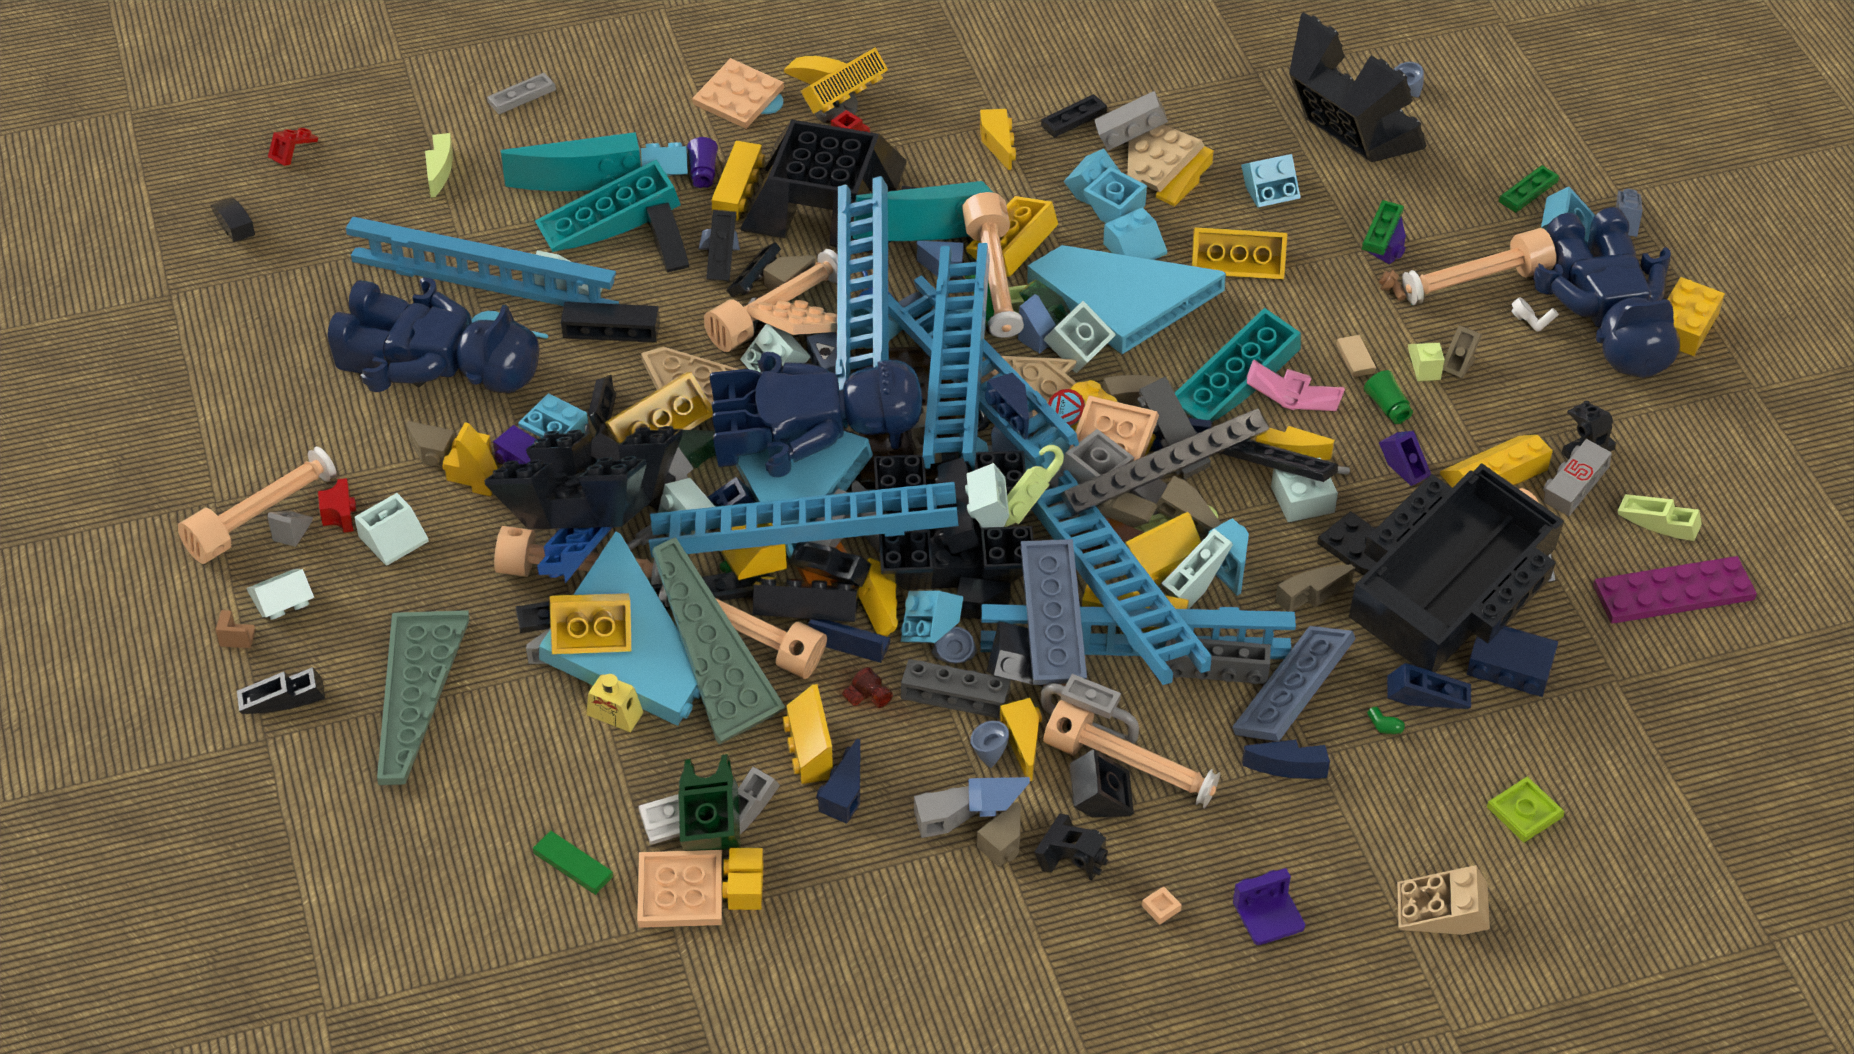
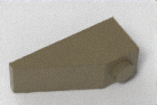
M1176 476L1172 477L1156 503V510L1170 519L1189 512L1198 535L1203 539L1208 536L1210 530L1221 525V522L1198 491L1189 485L1187 481Z

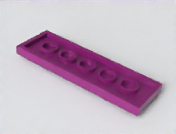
M1738 556L1598 578L1594 580L1593 584L1611 624L1755 600L1757 595Z

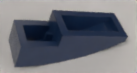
M1295 739L1246 745L1243 750L1242 764L1244 767L1274 776L1316 779L1327 778L1330 760L1325 745L1299 748Z

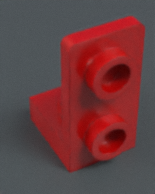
M298 128V130L284 129L281 132H274L268 158L284 166L290 165L295 144L318 142L319 137L311 134L312 131L306 128Z

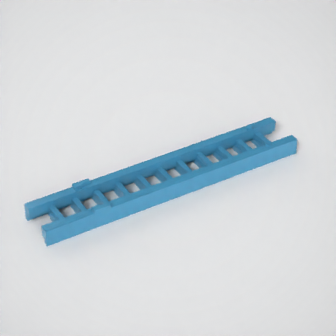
M882 176L873 178V199L851 203V191L847 185L838 186L836 375L838 377L839 390H843L844 383L850 376V370L870 365L878 367V361L889 360L888 186ZM873 212V217L851 222V217ZM873 231V236L851 241V236ZM873 250V255L851 260L852 254ZM873 269V275L851 280L852 273ZM873 287V294L851 298V292ZM873 306V313L851 318L852 310ZM873 326V333L850 338V330ZM873 345V353L850 357V350ZM844 419L843 425L848 428V422Z
M352 217L346 227L347 235L369 240L371 250L358 247L352 252L351 259L355 263L396 271V274L409 277L417 275L564 306V302L619 304V301L601 298L600 288L611 290L614 284L616 271L357 217ZM381 242L391 244L392 254L382 252ZM402 246L413 249L414 259L404 257ZM424 251L434 253L436 263L425 261ZM445 255L456 257L457 268L447 266ZM467 260L478 262L479 272L468 270ZM489 265L499 266L500 277L490 275ZM511 269L522 271L523 281L513 280ZM534 274L544 276L545 286L535 284ZM556 279L566 280L567 291L557 289ZM588 285L589 295L580 294L578 286Z
M978 243L977 262L951 264L952 252L950 245L941 246L923 445L925 468H931V464L935 463V453L962 451L964 462L969 461L970 466L975 465L990 262L988 243ZM976 275L975 279L950 281V277ZM974 292V296L948 297L949 293ZM973 309V313L947 314V310ZM972 326V330L945 332L946 327ZM971 343L970 347L944 349L945 344ZM969 360V364L943 366V362ZM968 378L966 383L941 384V380ZM966 397V400L940 402L941 398ZM965 415L963 419L938 420L939 416ZM964 433V437L937 438V435Z
M921 275L914 279V283L923 297L906 307H902L889 294L888 314L931 358L933 331L927 333L926 330L934 326L935 309L916 321L913 318L936 306V289ZM947 310V314H959L956 310ZM972 326L946 327L945 332L972 330ZM984 339L983 357L986 360L982 362L981 378L995 369L998 371V374L990 379L1013 372L1025 384L1028 413L1034 409L1038 412L1037 415L1029 419L1028 435L1047 423L1051 428L1032 440L1029 438L1024 440L986 402L987 381L981 384L979 409L1019 451H1024V456L1033 466L1042 467L1041 464L1045 462L1044 455H1039L1040 449L1060 437L1070 446H1078L1079 442L1076 432L1053 410L1040 393L1035 391ZM971 343L945 344L944 349L964 348ZM969 360L943 362V366L969 364ZM968 378L951 379L954 383L968 382Z
M1068 470L1063 471V476L1058 477V487L1045 490L1031 510L1054 540L1073 539L1076 570L1126 635L1129 644L1136 653L1138 652L1162 685L1172 683L1173 671L1166 664V661L1185 655L1189 657L1200 673L1210 671L1211 654L1097 507L1079 513L1080 517L1063 522L1058 521L1072 516L1065 503L1052 507L1047 505L1063 501L1060 494L1069 488L1079 485ZM1089 529L1092 531L1075 537L1070 536ZM1101 544L1104 546V548L1084 554L1081 551ZM1112 560L1116 562L1115 564L1105 566L1099 569H1095L1093 567L1095 565ZM1126 575L1128 578L1109 585L1105 583L1107 580ZM1134 591L1140 593L1138 596L1121 601L1117 599L1118 596ZM1149 606L1153 610L1133 617L1129 615V612ZM1161 622L1165 626L1163 628H1159L1146 633H1143L1141 630L1142 628L1155 625ZM1171 639H1175L1177 642L1157 650L1153 646Z
M954 482L652 513L650 517L653 535L670 534L669 537L649 539L651 558H654L652 554L654 547L674 537L677 538L686 554L876 534H885V537L904 535V531L959 526L957 507L937 509V505L956 503ZM926 506L928 510L909 512V508ZM883 511H902V513L883 515ZM876 512L875 516L858 517L859 513ZM849 514L851 515V518L833 520L832 517ZM825 517V521L807 523V519ZM799 520L798 524L782 525V521ZM773 523V526L757 528V524ZM746 525V529L732 530V527ZM721 528V532L706 533V529Z
M982 604L981 621L982 623H998V621L1009 624H1028L1026 605ZM1080 607L1085 655L1141 656L1129 644L1125 634H1115L1116 626L1118 625L1105 607ZM1219 607V610L1176 609L1192 631H1194V628H1212L1211 636H1197L1199 639L1271 644L1270 659L1284 660L1291 651V638H1273V630H1295V612L1239 610V607ZM1142 608L1129 612V615L1133 617L1153 610L1151 608ZM1161 622V623H1158V624H1155V625H1151V626H1148V627H1160V628H1163V627H1165V626H1164L1163 623ZM1091 625L1108 626L1107 634L1091 633ZM1220 628L1238 629L1237 637L1219 636ZM1246 629H1264L1263 637H1245ZM981 631L980 652H991L996 631ZM1161 642L1153 646L1156 650L1164 648L1165 642Z

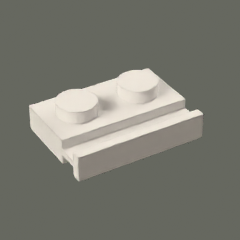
M678 794L639 805V812L650 845L680 836Z

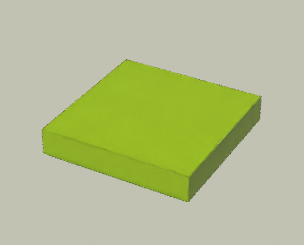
M1528 776L1488 801L1487 808L1523 843L1563 818L1565 813Z

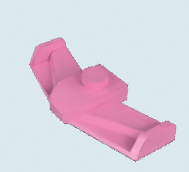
M1253 360L1247 375V384L1281 404V407L1291 410L1337 411L1345 391L1344 387L1309 386L1311 381L1309 375L1287 369L1283 378L1256 360Z

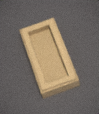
M1360 335L1337 339L1336 345L1352 377L1375 373L1376 366Z

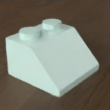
M292 569L247 588L261 616H269L271 620L285 615L284 610L290 607H294L297 610L309 605L308 600L314 598L303 569Z

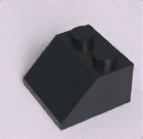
M998 621L986 672L995 676L1033 684L1028 628Z
M1094 749L1070 763L1072 801L1077 810L1092 818L1130 817L1134 814L1129 770Z

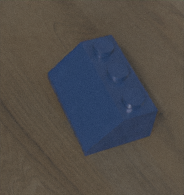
M1507 626L1488 644L1477 636L1466 675L1543 697L1551 673L1558 641Z

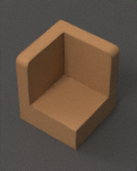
M221 610L216 627L219 645L221 647L251 648L256 631L255 626L235 624L232 611Z

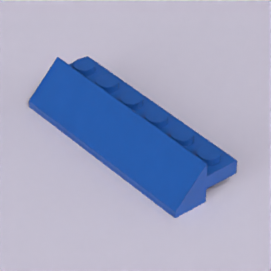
M613 527L559 529L544 546L545 557L537 565L539 575L559 577L564 574L566 583Z

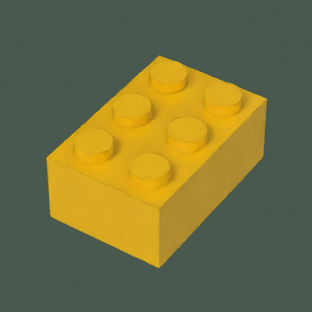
M1680 277L1667 300L1673 306L1674 326L1680 338L1679 351L1695 356L1720 313L1725 293Z

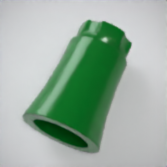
M1380 371L1365 383L1364 392L1375 401L1387 418L1391 419L1394 424H1401L1411 417L1413 410L1398 386L1392 371Z

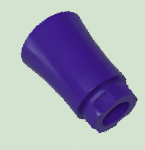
M707 137L692 139L687 145L693 185L698 188H708L714 182L718 145L713 139Z

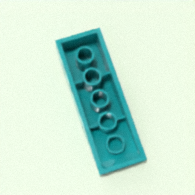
M636 132L500 150L505 187L527 190H596L641 167Z
M656 159L535 220V223L552 252L599 242L648 222L646 207L669 203L672 210L680 206L681 203L673 184Z
M983 181L889 191L888 241H927L968 237L963 215V204L973 195L994 192ZM873 193L856 195V202L873 199ZM873 212L854 216V221L873 217ZM873 231L853 235V238L862 239L866 237L873 236Z
M1266 308L1262 309L1175 392L1184 412L1195 419L1210 420L1212 422L1228 413L1256 391V389L1247 384V375L1253 360L1276 373L1301 349V332Z

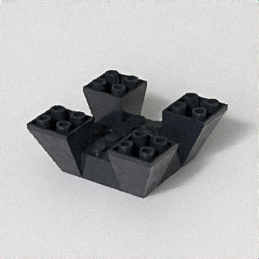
M1303 12L1300 16L1289 75L1305 119L1371 163L1425 149L1427 145L1420 121L1414 116H1407L1401 109L1413 101L1407 76L1399 69H1392L1385 60L1381 58L1378 60L1372 55L1366 61L1355 81L1349 74L1340 73L1336 67L1345 58L1342 49L1343 45L1338 37L1339 33L1333 27L1323 25L1316 16H1309Z
M791 119L776 140L765 167V171H768V174L751 201L742 223L741 231L786 238L797 210V204L832 210L829 246L838 247V186L847 185L849 187L851 203H856V195L871 194L869 189H873V178L882 176L888 186V192L897 191L907 160L880 134ZM873 250L865 251V252H867V253H873Z
M663 426L658 430H650V427L637 428L632 435L627 436L618 445L620 460L604 457L598 459L594 465H591V432L582 433L581 430L577 429L559 434L557 430L544 433L543 437L534 440V443L526 449V453L531 461L527 462V464H519L518 461L505 462L504 466L494 470L493 474L484 480L485 485L527 529L622 527L660 494L683 436V429H674L673 426Z
M1024 451L976 452L974 471L994 463L1005 476L1007 495L1026 472ZM923 455L874 456L876 490L926 485ZM927 506L909 508V512L928 510ZM886 511L888 514L902 513V511ZM1032 526L980 528L981 546L952 554L948 545L944 546L941 541L940 531L943 528L904 531V535L885 537V534H879L881 574L905 590L958 588L960 577L1012 583L1023 576L1021 541H1034Z

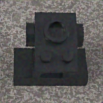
M1584 401L1582 404L1576 405L1567 411L1578 423L1577 432L1581 436V438L1563 446L1561 453L1568 460L1573 449L1577 445L1581 446L1586 439L1610 452L1615 450L1616 442L1610 437L1613 418L1609 412L1591 404L1590 401Z
M1059 813L1034 852L1042 871L1052 873L1060 859L1070 858L1075 866L1086 870L1091 881L1096 875H1101V866H1106L1108 863V859H1106L1108 855L1106 837L1095 829L1074 827L1069 815Z

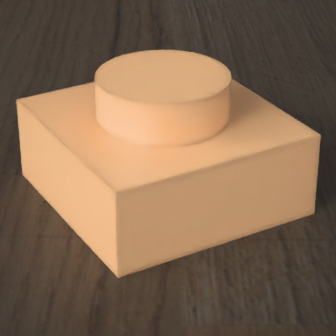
M1164 886L1142 900V907L1159 925L1181 911V903Z

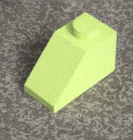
M1440 343L1408 344L1417 381L1441 380L1445 359Z

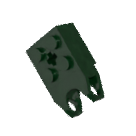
M728 754L721 755V761L716 773L707 778L697 776L691 759H685L678 791L679 829L682 847L685 851L741 848L738 784L732 774L731 761Z

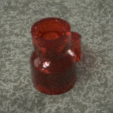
M870 667L860 670L854 676L852 685L842 693L853 706L871 697V702L878 708L885 707L893 697V693L886 686H882V679Z

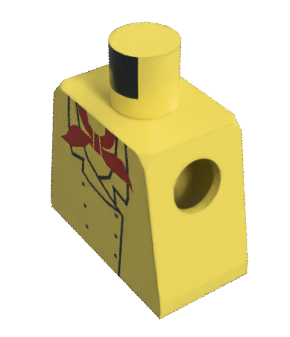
M614 674L600 675L588 694L587 715L631 733L643 714L635 688L630 684L619 681Z

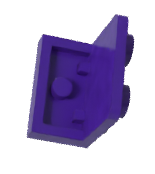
M1286 868L1278 871L1272 870L1256 878H1246L1235 884L1233 904L1256 945H1262L1303 932L1305 929V922L1288 893L1291 876Z

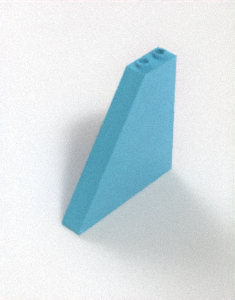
M1061 245L1028 265L1027 283L1029 285L1040 284L1047 298L1068 314L1084 301L1116 334L1107 344L1119 353L1124 354L1225 291L1226 273L1219 270Z
M844 431L843 437L838 439L829 448L797 462L791 459V471L783 477H772L766 471L765 464L770 459L768 450L739 456V462L736 467L756 502L833 495L838 488L846 491L873 454L867 438ZM817 518L807 519V523L815 522ZM799 520L782 521V525L799 523ZM797 543L785 544L786 555L789 560Z
M615 532L574 595L629 593L631 607V651L552 654L550 629L539 645V660L591 685L595 684L600 675L614 674L619 681L630 684L635 688L643 710L678 726L683 718H688L693 708L692 703L694 699H699L701 695L677 627L620 533Z

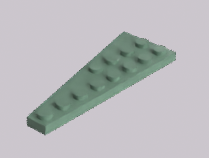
M674 537L654 547L652 554L717 743L720 745L783 712L785 705L677 538Z
M469 610L392 613L377 773L378 785L406 784L470 619Z

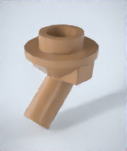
M1393 269L1390 272L1385 271L1378 282L1382 284L1380 289L1389 291L1392 288L1398 301L1404 300L1406 294L1400 282L1397 281L1399 275Z

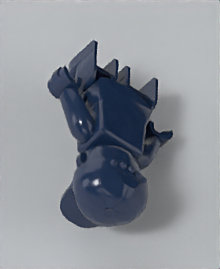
M1616 207L1603 209L1596 214L1591 223L1588 244L1584 240L1585 227L1576 214L1564 213L1555 217L1549 223L1547 232L1555 247L1556 265L1552 270H1547L1544 265L1538 264L1534 272L1535 289L1542 294H1554L1573 313L1581 317H1590L1595 326L1600 328L1597 330L1596 341L1603 343V354L1606 360L1619 373L1645 378L1667 369L1677 358L1680 349L1679 334L1674 326L1673 306L1669 300L1664 299L1666 275L1671 260L1670 250L1664 247L1660 252V257L1655 259L1651 258L1648 253H1643L1641 264L1639 265L1634 244L1629 236V221L1623 211ZM1643 272L1648 275V281H1646Z
M423 277L420 279V288L424 295L414 294L412 304L396 296L381 293L379 286L373 282L356 281L349 296L351 314L337 312L332 316L329 323L328 342L336 367L340 370L362 374L363 383L372 392L384 391L391 386V383H423L436 380L440 376L453 377L459 368L472 384H484L485 389L496 393H511L528 384L534 377L538 366L540 347L537 337L530 329L514 321L507 305H502L495 321L478 320L472 323V317L468 310L438 292L436 283L431 278Z
M774 352L762 353L760 360L757 361L761 373L751 369L712 372L710 374L714 400L712 402V417L715 429L713 440L719 468L736 466L739 462V456L768 450L770 459L765 464L766 471L772 477H783L791 471V459L794 462L802 460L829 448L838 439L843 437L844 419L859 434L877 435L889 433L891 449H899L902 443L901 433L913 428L919 422L922 412V391L918 377L911 366L898 360L878 361V367H867L854 372L845 381L843 390H839L838 377L835 373L829 372L823 367L805 363L785 362L784 366H782L781 357Z

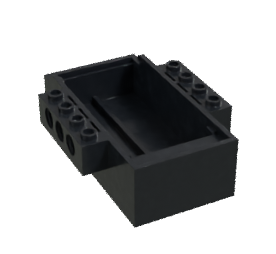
M1483 463L1474 471L1470 470L1453 488L1431 474L1368 536L1364 554L1374 560L1376 564L1356 583L1348 617L1414 666L1436 672L1473 633L1488 644L1551 579L1556 561L1548 556L1556 549L1564 520Z

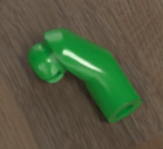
M1372 707L1367 712L1375 728L1380 733L1401 734L1405 729V724L1402 720L1383 716L1379 707Z

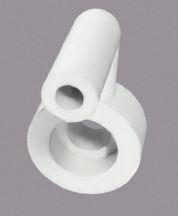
M1521 297L1512 303V313L1519 320H1526L1535 331H1541L1559 315L1552 308L1538 320L1533 309Z

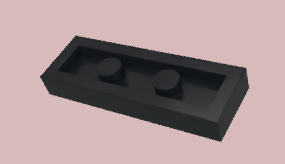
M1093 94L1041 119V126L1055 138L1107 113V105Z
M713 210L707 280L730 282L736 212Z
M776 242L762 248L726 291L731 297L740 293L745 295L753 288L752 283L764 275L763 269L777 259L776 255L781 250Z

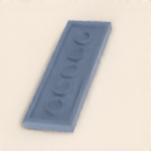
M1073 539L1021 541L1033 685L1049 683L1066 684L1072 674L1087 679Z
M1309 626L1232 728L1235 735L1280 741L1356 639L1353 631Z

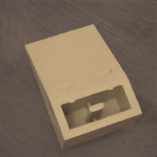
M1477 865L1397 882L1398 925L1400 930L1464 935L1490 929L1488 883Z

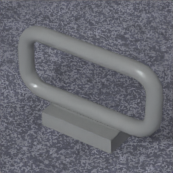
M1074 674L1071 675L1066 686L1049 683L1043 687L1041 691V704L1049 715H1052L1056 707L1052 703V694H1057L1065 702L1110 719L1112 716L1125 722L1128 725V735L1094 722L1092 725L1133 744L1136 743L1139 736V724L1133 715L1117 707L1121 699V693Z

